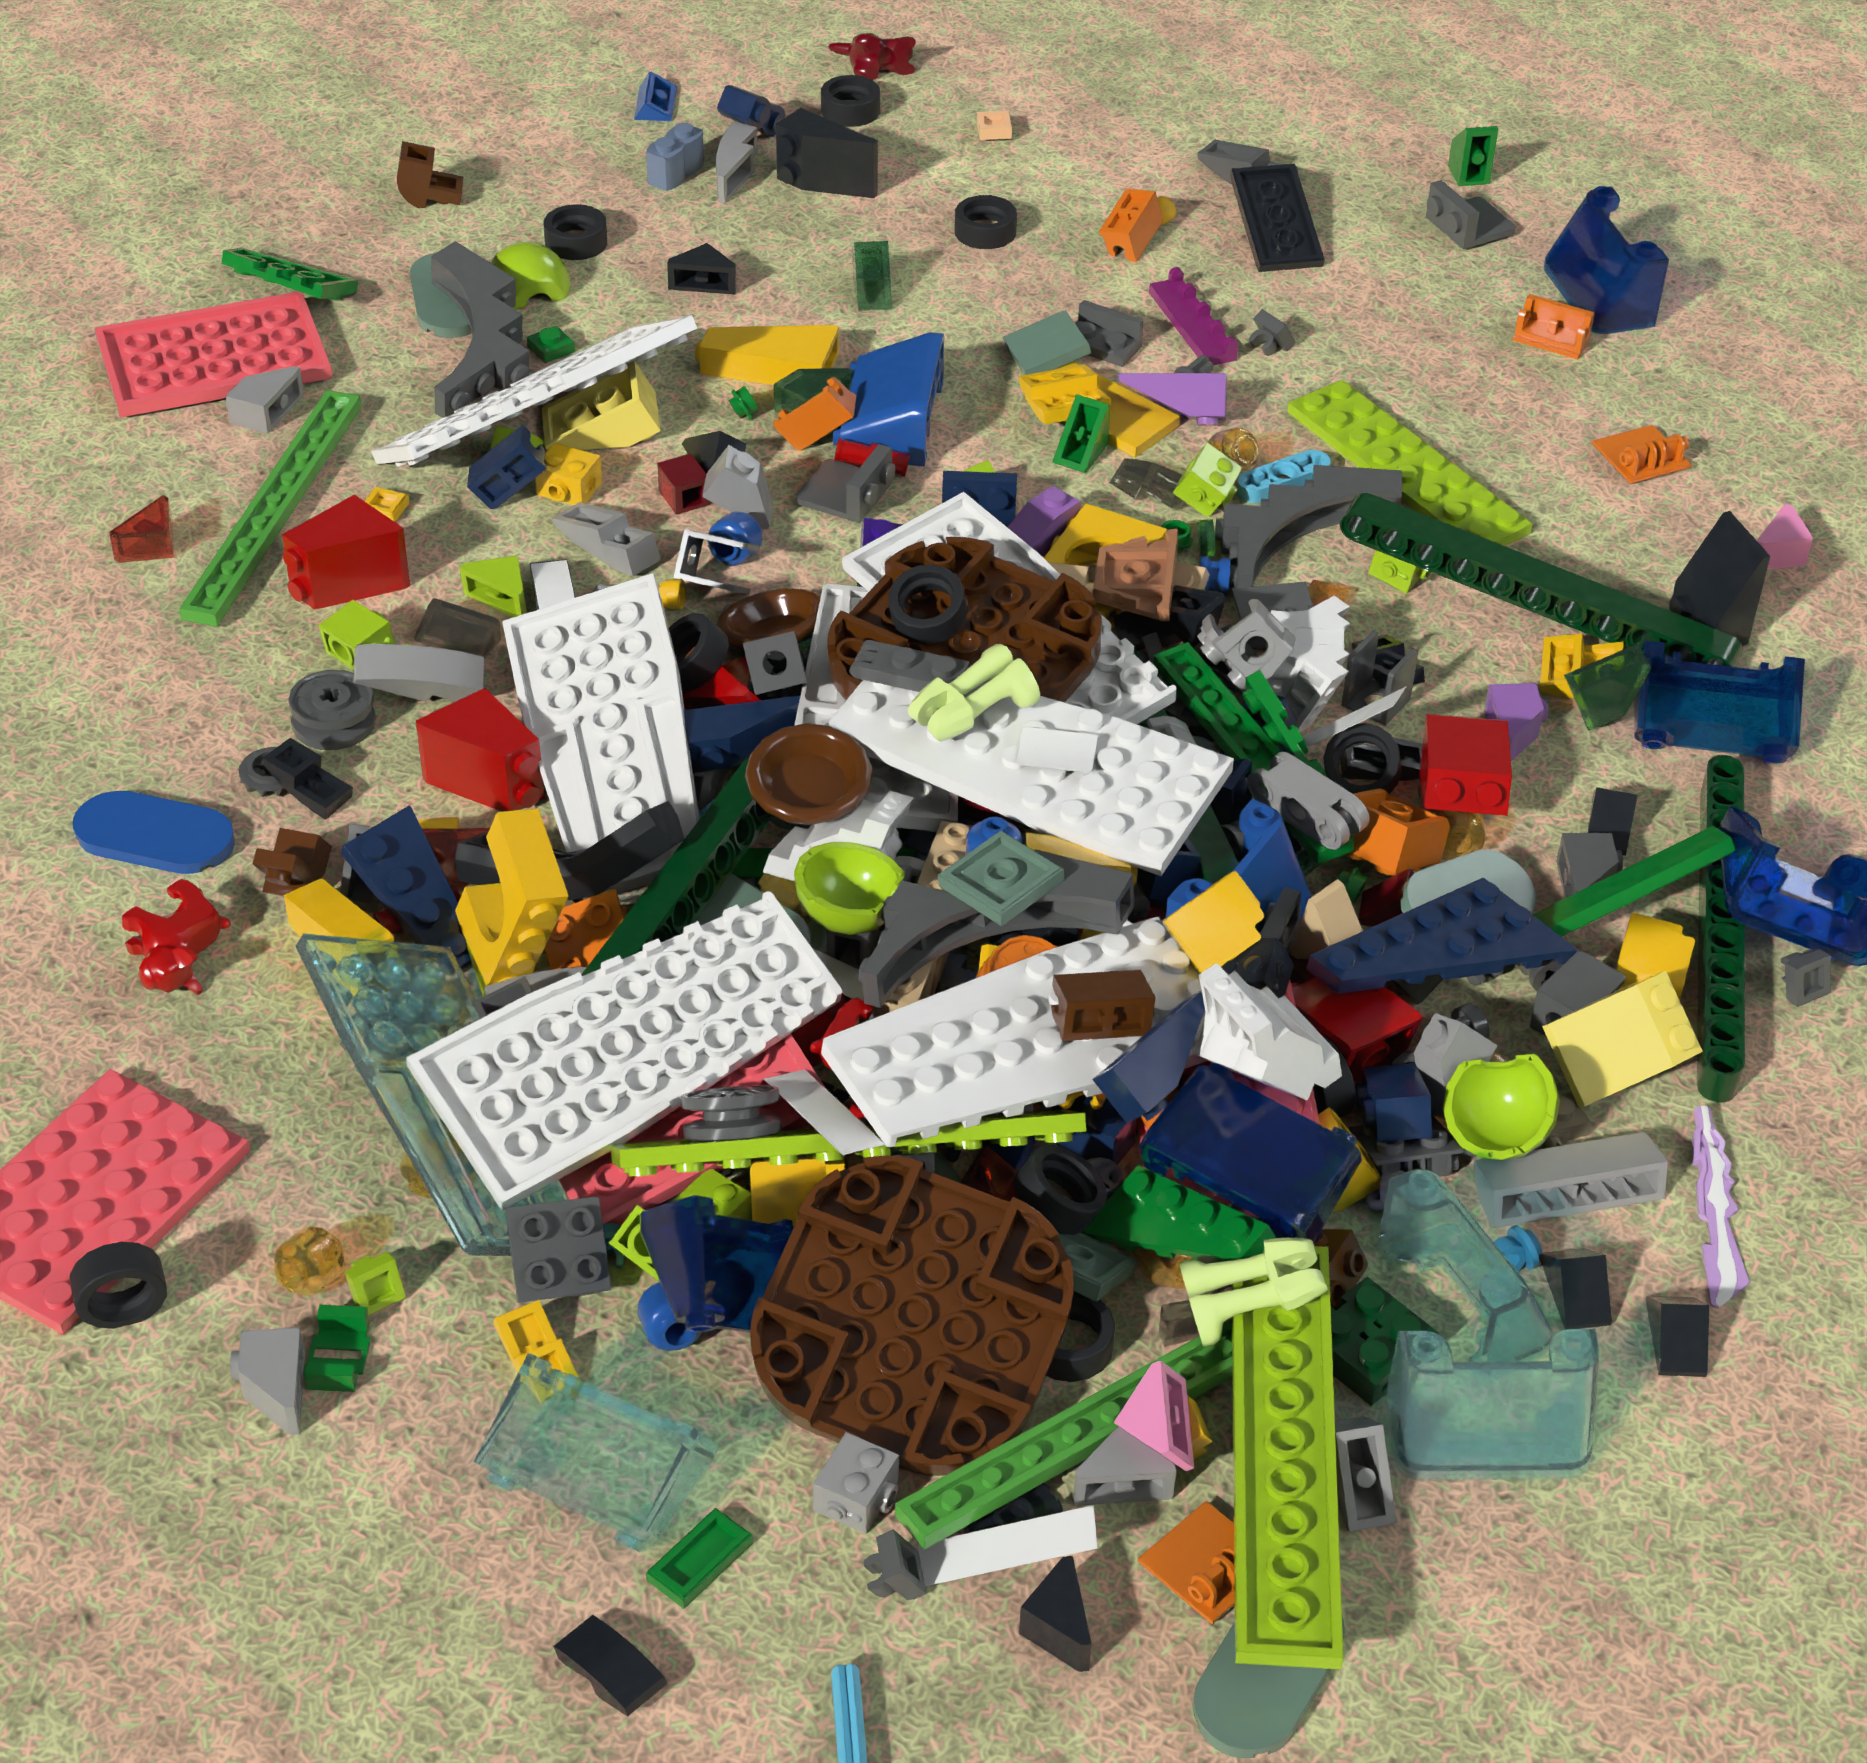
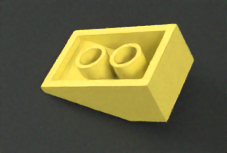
M633 361L627 364V369L611 376L607 374L597 379V383L581 390H575L542 407L544 443L547 451L554 443L579 450L630 447L640 441H647L660 432L656 392L637 363Z
M1666 971L1625 986L1542 1026L1579 1108L1663 1072L1703 1052Z

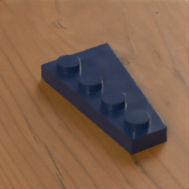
M411 805L342 846L340 854L443 978L447 980L472 964L466 946V939L463 936L455 912L458 902Z

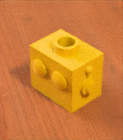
M554 443L545 454L544 463L547 465V469L535 478L536 494L572 505L578 502L587 503L602 484L601 455Z

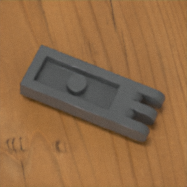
M866 640L850 668V674L857 679L920 692L937 677L945 683L955 680L970 667V662L907 647Z

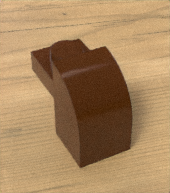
M402 141L397 171V186L403 198L417 208H425L427 199L435 200L440 204L460 205L464 177L433 171L434 147Z
M280 828L274 850L257 848L252 864L265 874L262 892L284 896L322 878L326 871L332 846L320 835Z

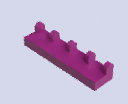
M1174 267L1169 271L1168 280L1150 283L1149 294L1197 357L1205 355L1213 365L1237 361L1238 342L1234 337H1226L1225 325L1220 320H1213L1210 316V306L1205 301L1199 302L1196 298V288L1191 283L1185 284L1183 281L1184 273L1179 267Z

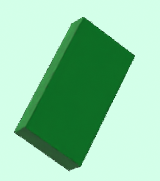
M715 1507L646 1572V1579L650 1584L685 1609L753 1544V1535Z

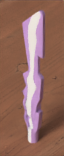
M1702 1105L1694 1109L1696 1127L1692 1136V1165L1698 1166L1699 1170L1696 1184L1698 1217L1707 1222L1710 1245L1702 1244L1710 1303L1713 1307L1720 1308L1750 1284L1728 1223V1219L1739 1210L1729 1194L1735 1182L1729 1176L1732 1163L1723 1152L1726 1141L1715 1129L1712 1109L1709 1106Z

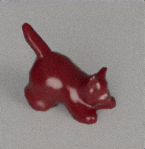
M860 33L853 38L852 43L838 42L831 43L828 46L829 50L850 57L855 75L864 76L871 80L876 79L881 70L894 72L899 75H908L915 72L914 66L909 63V60L913 57L912 48L916 45L914 37L882 39L873 33Z

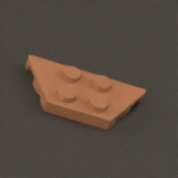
M1178 529L1166 530V539L1147 543V539L1143 536L1131 539L1125 543H1115L1099 547L1093 588L1095 602L1160 621H1169L1178 548Z

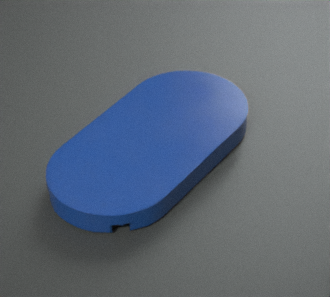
M111 791L97 795L83 803L73 817V829L76 839L86 852L104 858L179 874L202 872L201 867L212 864L213 868L223 863L230 856L235 845L232 824L221 812L207 807L131 791Z

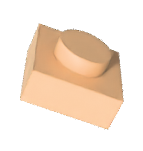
M1008 111L977 112L976 124L980 140L1011 139L1012 126Z

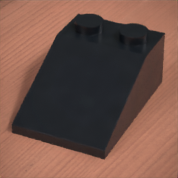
M799 108L776 124L778 180L806 191L875 198L877 196L878 140L802 108Z
M1731 511L1722 513L1677 578L1673 595L1669 602V608L1671 612L1734 636L1744 646L1749 643L1771 556Z

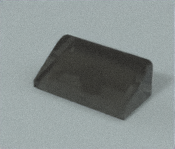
M433 598L425 611L414 639L417 642L436 648L461 651L482 656L485 659L501 641L500 621L496 617Z

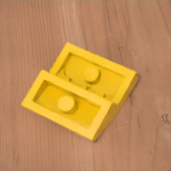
M1085 364L1018 376L1020 387L1027 402L1044 425L1067 421L1076 394L1107 403L1111 406V398L1098 388L1097 374Z
M1582 633L1544 637L1540 679L1542 693L1556 697L1609 704L1623 703L1624 642L1584 645Z

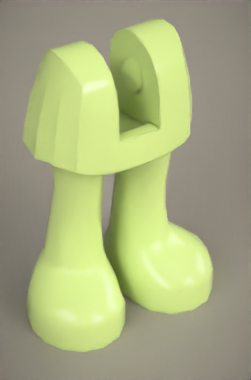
M995 644L982 653L981 658L955 680L949 683H945L939 677L932 680L912 700L908 708V714L920 725H928L929 733L937 741L942 742L971 729L974 725V719L999 700L1010 697L1017 706L1027 708L1040 700V691L1032 672L1025 662L1020 658L1013 661L1012 654L1006 646ZM986 683L985 685H983L981 688H979V689H978L977 691H975L974 693L968 695L967 697H964V695H966L967 693H969V692L972 691L973 689H975V688H977L978 686H980V685Z
M1274 1238L1264 1240V1253L1249 1258L1207 1264L1194 1259L1180 1262L1181 1273L1203 1347L1214 1345L1221 1339L1223 1322L1228 1318L1251 1310L1279 1305L1284 1310L1289 1311L1309 1303L1326 1293L1328 1288L1323 1273L1318 1269H1307L1317 1261L1313 1241L1305 1238ZM1266 1276L1269 1278V1281L1257 1285L1212 1294L1216 1289L1227 1285Z

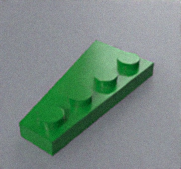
M242 247L223 250L221 264L234 268V272L238 274L255 275L263 278L264 281L277 283L318 299L342 300L344 295L357 293L358 280Z
M1261 670L1247 676L1245 681L1247 691L1243 692L1242 695L1250 711L1253 714L1257 712L1261 714L1266 723L1262 727L1265 734L1276 747H1280L1282 752L1293 755L1325 776V771L1317 758L1310 761L1306 758L1305 754L1308 753L1305 739L1298 728L1293 724L1290 726L1286 725L1284 720L1288 718L1287 712Z
M1139 1165L1106 1201L1102 1210L1089 1226L1081 1232L1100 1242L1116 1243L1119 1249L1135 1252L1140 1247L1155 1250L1158 1256L1174 1259L1176 1255H1185L1205 1264L1244 1259L1261 1254L1264 1251V1240L1276 1237L1268 1224Z

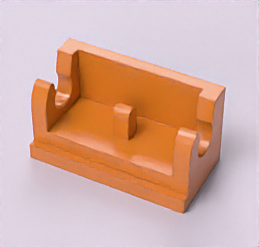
M1125 189L1099 230L1100 236L1104 237L1107 251L1110 255L1116 256L1118 253L1116 246H1120L1125 250L1127 260L1137 263L1163 221L1156 191Z
M1529 294L1525 301L1524 310L1520 309L1513 341L1578 360L1589 343L1595 312Z
M832 377L827 380L829 385L824 387L821 393L792 412L786 409L778 412L780 417L774 420L773 427L796 450L805 449L854 417L856 395L852 391L850 392L837 378Z

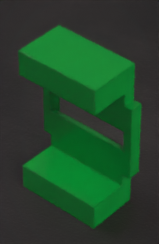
M319 1304L317 1313L319 1333L318 1335H313L303 1373L306 1390L355 1392L358 1375L364 1374L371 1338L367 1337L370 1324L368 1309L361 1306ZM316 1349L363 1351L361 1359L314 1357Z

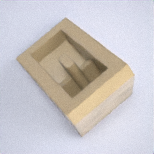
M1335 880L1308 899L1290 952L1296 959H1309L1311 954L1363 931L1346 888L1341 881Z

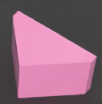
M1785 503L1757 540L1771 556L1767 570L1806 565L1813 537L1794 507Z
M1162 1361L1152 1363L1114 1423L1183 1470L1194 1469L1186 1379Z

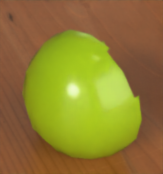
M517 242L505 246L495 254L490 262L516 279V306L513 309L526 307L529 298L538 293L547 294L550 297V301L554 302L565 299L570 291L569 275L564 262L550 248L537 242Z
M829 842L814 846L799 857L794 870L798 900L809 917L828 931L848 935L873 931L881 927L884 923L881 919L884 908L883 903L888 896L893 895L905 878L904 871L891 857L875 848L854 842Z
M1526 1054L1517 1055L1516 1059L1507 1062H1487L1481 1059L1463 1061L1457 1066L1446 1085L1443 1110L1447 1128L1462 1148L1482 1159L1503 1161L1522 1158L1545 1142L1556 1125L1560 1100L1552 1073L1537 1055Z

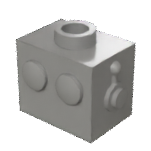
M846 1432L813 1483V1511L867 1534L880 1511L888 1513L898 1494L899 1455Z

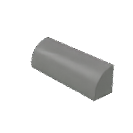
M1646 1132L1533 1150L1524 1157L1514 1160H1474L1475 1181L1479 1200L1492 1228L1665 1199L1668 1161Z

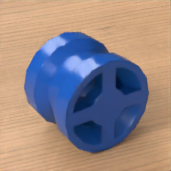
M1200 556L1199 566L1207 568L1210 574L1204 590L1223 593L1224 596H1228L1230 558L1211 561L1206 556Z

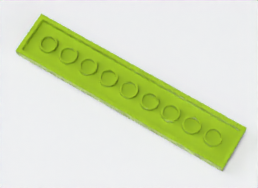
M1067 1109L1026 1112L1007 1118L1004 1114L984 1115L981 1118L980 1125L964 1128L962 1122H957L939 1127L937 1136L922 1139L920 1133L917 1132L897 1137L896 1145L893 1147L900 1146V1151H909V1154L937 1152L936 1143H945V1147H954V1150H971L982 1148V1140L990 1139V1144H1000V1146L1027 1145V1136H1035V1140H1045L1046 1143L1073 1141L1072 1133L1086 1132V1118L1083 1112ZM866 1124L865 1126L880 1139L871 1124ZM816 1129L780 1131L765 1136L733 1140L697 1141L675 1139L612 1145L611 1149L612 1163L620 1169H624V1173H629V1176L657 1174V1166L671 1165V1170H676L678 1173L704 1171V1162L717 1161V1166H723V1169L751 1167V1158L761 1157L765 1161H770V1165L798 1163L799 1154H809V1158H816V1161L845 1159L844 1155ZM882 1145L857 1151L855 1155H863V1157L890 1156L891 1152L890 1147Z
M1314 1246L1317 1261L1307 1268L1318 1269L1323 1273L1328 1288L1326 1293L1309 1303L1289 1311L1284 1310L1279 1305L1251 1310L1232 1317L1235 1663L1342 1669L1343 1631L1328 1247ZM1266 1276L1232 1284V1290L1269 1281V1278Z

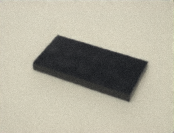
M1295 163L1232 168L1230 179L1258 272L1323 267L1325 259Z

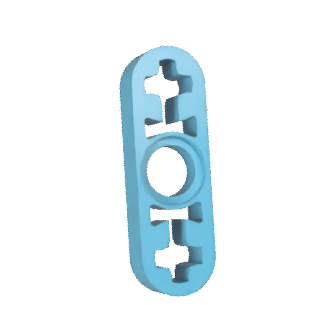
M1307 450L1245 471L1238 476L1236 494L1238 498L1245 502L1260 503L1261 499H1268L1269 484L1304 486L1305 479H1312L1313 465L1330 466V457L1322 451ZM1278 475H1286V476H1289V477H1291V478H1289V479H1282V478H1278V477H1276V476H1278Z

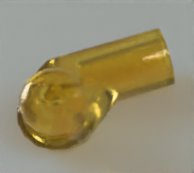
M1138 1247L1135 1252H1132V1257L1138 1260V1266L1153 1284L1181 1290L1186 1289L1179 1263L1193 1260V1258L1181 1256L1175 1264L1165 1262L1161 1256L1157 1255L1155 1250Z

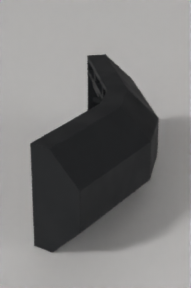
M667 801L644 811L588 849L572 852L553 849L569 896L567 900L595 896L608 890L684 841L685 838L678 815L670 802ZM484 832L458 842L455 862L459 881L475 885L501 883L486 839L488 833Z

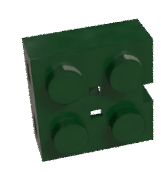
M1367 1276L1341 1297L1338 1310L1331 1307L1333 1376L1372 1406L1435 1354L1439 1332ZM1376 1322L1382 1326L1380 1329L1374 1325Z

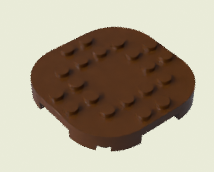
M946 537V543H934L928 547H925L924 541H920L905 547L891 556L885 562V575L849 614L840 610L834 618L827 638L830 677L837 691L847 700L863 681L853 677L850 674V668L866 640L969 661L970 666L981 658L982 653L995 644H1003L1010 650L1013 661L1020 658L1028 666L1039 686L1040 696L1066 703L1091 673L1099 659L1102 618L1095 607V598L1091 592L1080 582L1064 573H1061L1053 581L995 557L994 544L979 539ZM933 564L949 569L959 578L964 588L967 616L963 626L953 637L940 643L924 645L910 642L899 634L892 621L888 594L893 582L903 572L915 566ZM922 591L912 596L904 606L905 612L913 618H934L944 613L951 605V597L942 591Z
M873 1156L863 1158V1163L848 1167L840 1172L837 1168L814 1186L803 1200L797 1211V1222L763 1297H758L751 1320L750 1338L754 1366L759 1382L765 1394L779 1412L807 1431L837 1443L840 1442L847 1432L898 1454L899 1468L924 1475H947L1020 1435L1025 1428L1070 1318L1074 1286L1071 1260L1068 1259L1067 1253L1059 1239V1233L1035 1208L1015 1197H1012L1011 1201L1008 1202L925 1170L921 1161L901 1156Z

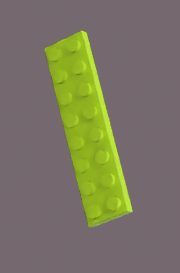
M1343 379L1288 402L1287 412L1358 468L1402 470L1401 501L1412 510L1503 546L1531 534L1533 524Z

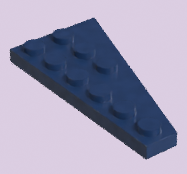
M1481 878L1311 954L1306 969L1335 993L1341 994L1384 988L1385 982L1390 980L1405 979L1408 984L1423 983L1425 976L1440 974L1443 980L1502 972L1504 965L1522 963L1526 969L1541 966L1543 960L1556 959L1559 964H1565L1578 949L1533 916L1528 909L1520 906L1500 891L1495 884L1487 881L1485 878Z

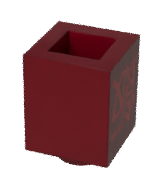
M691 453L657 463L659 492L676 515L710 505V501L702 497L706 473Z

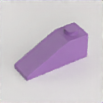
M1118 373V381L1121 385L1190 420H1197V426H1218L1219 420H1226V373Z
M1052 485L1028 501L1007 528L1041 556L1045 557L1051 548L1054 538L1062 535L1068 522L1080 511L1081 501Z

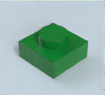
M557 326L545 328L538 333L526 337L527 347L544 363L575 352L574 341Z

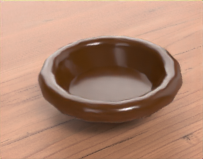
M794 588L763 591L745 597L730 605L718 617L716 626L727 635L729 646L744 650L743 643L791 631H795L799 644L814 632L821 595L806 589Z
M805 723L781 728L762 739L749 755L745 778L751 797L767 813L786 822L814 825L835 821L856 809L870 790L873 770L866 750L851 735L831 726Z

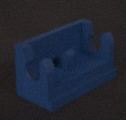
M523 424L469 467L467 488L490 509L498 508L547 469V465L544 463V447L542 444H539L535 448L531 444L530 431Z

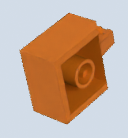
M1380 788L1354 793L1365 805L1370 821L1368 826L1362 831L1352 835L1354 838V850L1344 854V856L1355 860H1367L1376 865L1375 869L1391 876H1395L1409 868L1419 871L1422 867L1440 863L1450 830L1447 818L1428 812L1388 794L1387 791Z

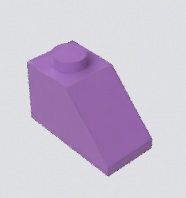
M1536 683L1489 684L1484 714L1488 719L1508 721L1511 761L1538 738L1541 722L1547 721V701L1540 698Z

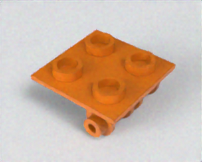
M1654 425L1592 441V445L1630 484L1691 468L1692 466L1683 456L1684 451L1689 447L1688 439L1679 434L1665 438Z
M616 889L563 907L545 945L550 970L587 967L629 912L626 905L621 906Z
M1205 1501L1138 1558V1562L1213 1625L1235 1605L1234 1523L1208 1501Z

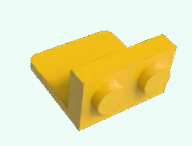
M798 1158V1163L785 1165H770V1161L765 1160L752 1163L750 1167L753 1245L757 1253H783L797 1222V1211L803 1200L814 1186L837 1168L839 1172L845 1169L843 1159L816 1161V1158Z

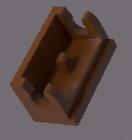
M1141 970L1053 975L1052 986L1059 1004L1051 1005V1011L1060 1031L1062 1041L1143 1036L1151 1029L1156 997Z

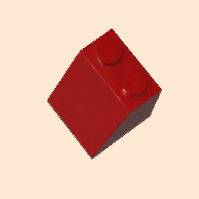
M355 494L282 534L284 546L283 559L287 565L289 578L287 587L289 593L296 601H303L314 610L347 603L351 600H360L395 592L410 586L404 528Z
M486 688L416 720L422 776L427 784L502 812L530 808L545 798L543 779L538 766V762L541 761L539 738Z
M1426 713L1418 784V795L1424 809L1508 816L1512 781L1508 721Z
M1316 976L1300 985L1298 982L1291 983L1297 1010L1323 1037L1328 1038L1338 1047L1350 1068L1354 1085L1355 1083L1362 1082L1361 1067L1387 1065L1390 1058L1394 1055L1407 1051L1423 1019L1415 1008L1386 987L1337 994Z

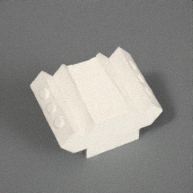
M1335 595L1309 610L1290 612L1271 610V613L1283 624L1284 628H1287L1295 636L1296 641L1294 649L1270 677L1268 683L1276 695L1286 698L1297 718L1295 727L1300 732L1311 726L1349 672L1342 664L1349 656V653L1344 650V632L1350 623L1342 617L1350 606Z
M889 791L879 804L864 800L856 809L835 821L814 824L809 829L795 826L771 851L763 873L795 881L794 870L799 857L812 847L829 842H854L872 847L895 861L896 853L902 845L896 827L899 826L898 821L905 818L913 797Z
M1215 963L1199 974L1206 1013L1201 1034L1193 1054L1239 1075L1307 1101L1314 1083L1326 1088L1342 1077L1339 1054L1284 995L1278 999L1267 986L1262 990L1250 986L1236 971L1228 975L1218 963Z

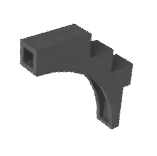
M456 241L431 256L432 284L449 296L462 311L471 328L472 340L465 357L454 371L434 387L435 414L442 418L454 414L455 410L468 405L481 395L488 394L494 387L500 390L510 388V384L528 376L530 372L529 350L519 344L522 342L523 314L513 309L516 306V279Z
M1313 465L1312 479H1305L1304 486L1269 484L1268 499H1261L1260 506L1224 504L1223 519L1216 518L1214 541H1221V554L1229 555L1230 565H1236L1230 566L1229 588L1252 587L1262 567L1280 549L1295 539L1313 531L1340 524L1354 497L1360 493L1373 494L1401 505L1402 470Z
M1035 849V852L1064 869L1065 881L1003 926L995 923L949 892L902 880L893 895L888 896L883 903L884 908L881 919L885 922L886 929L882 931L878 945L869 958L866 957L859 968L858 981L862 984L864 1004L881 1008L897 987L922 966L950 950L981 938L1015 930L1047 927L1089 929L1118 935L1135 907L1133 874Z

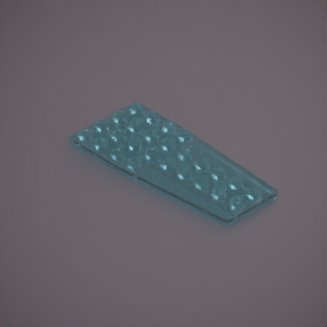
M303 933L295 947L332 1023L353 1060L356 1071L364 1079L460 1247L465 1253L473 1256H511L505 1209L501 1210L407 1067L406 1057L480 1019L473 1003L477 998L450 947ZM557 1180L509 1207L568 1200Z

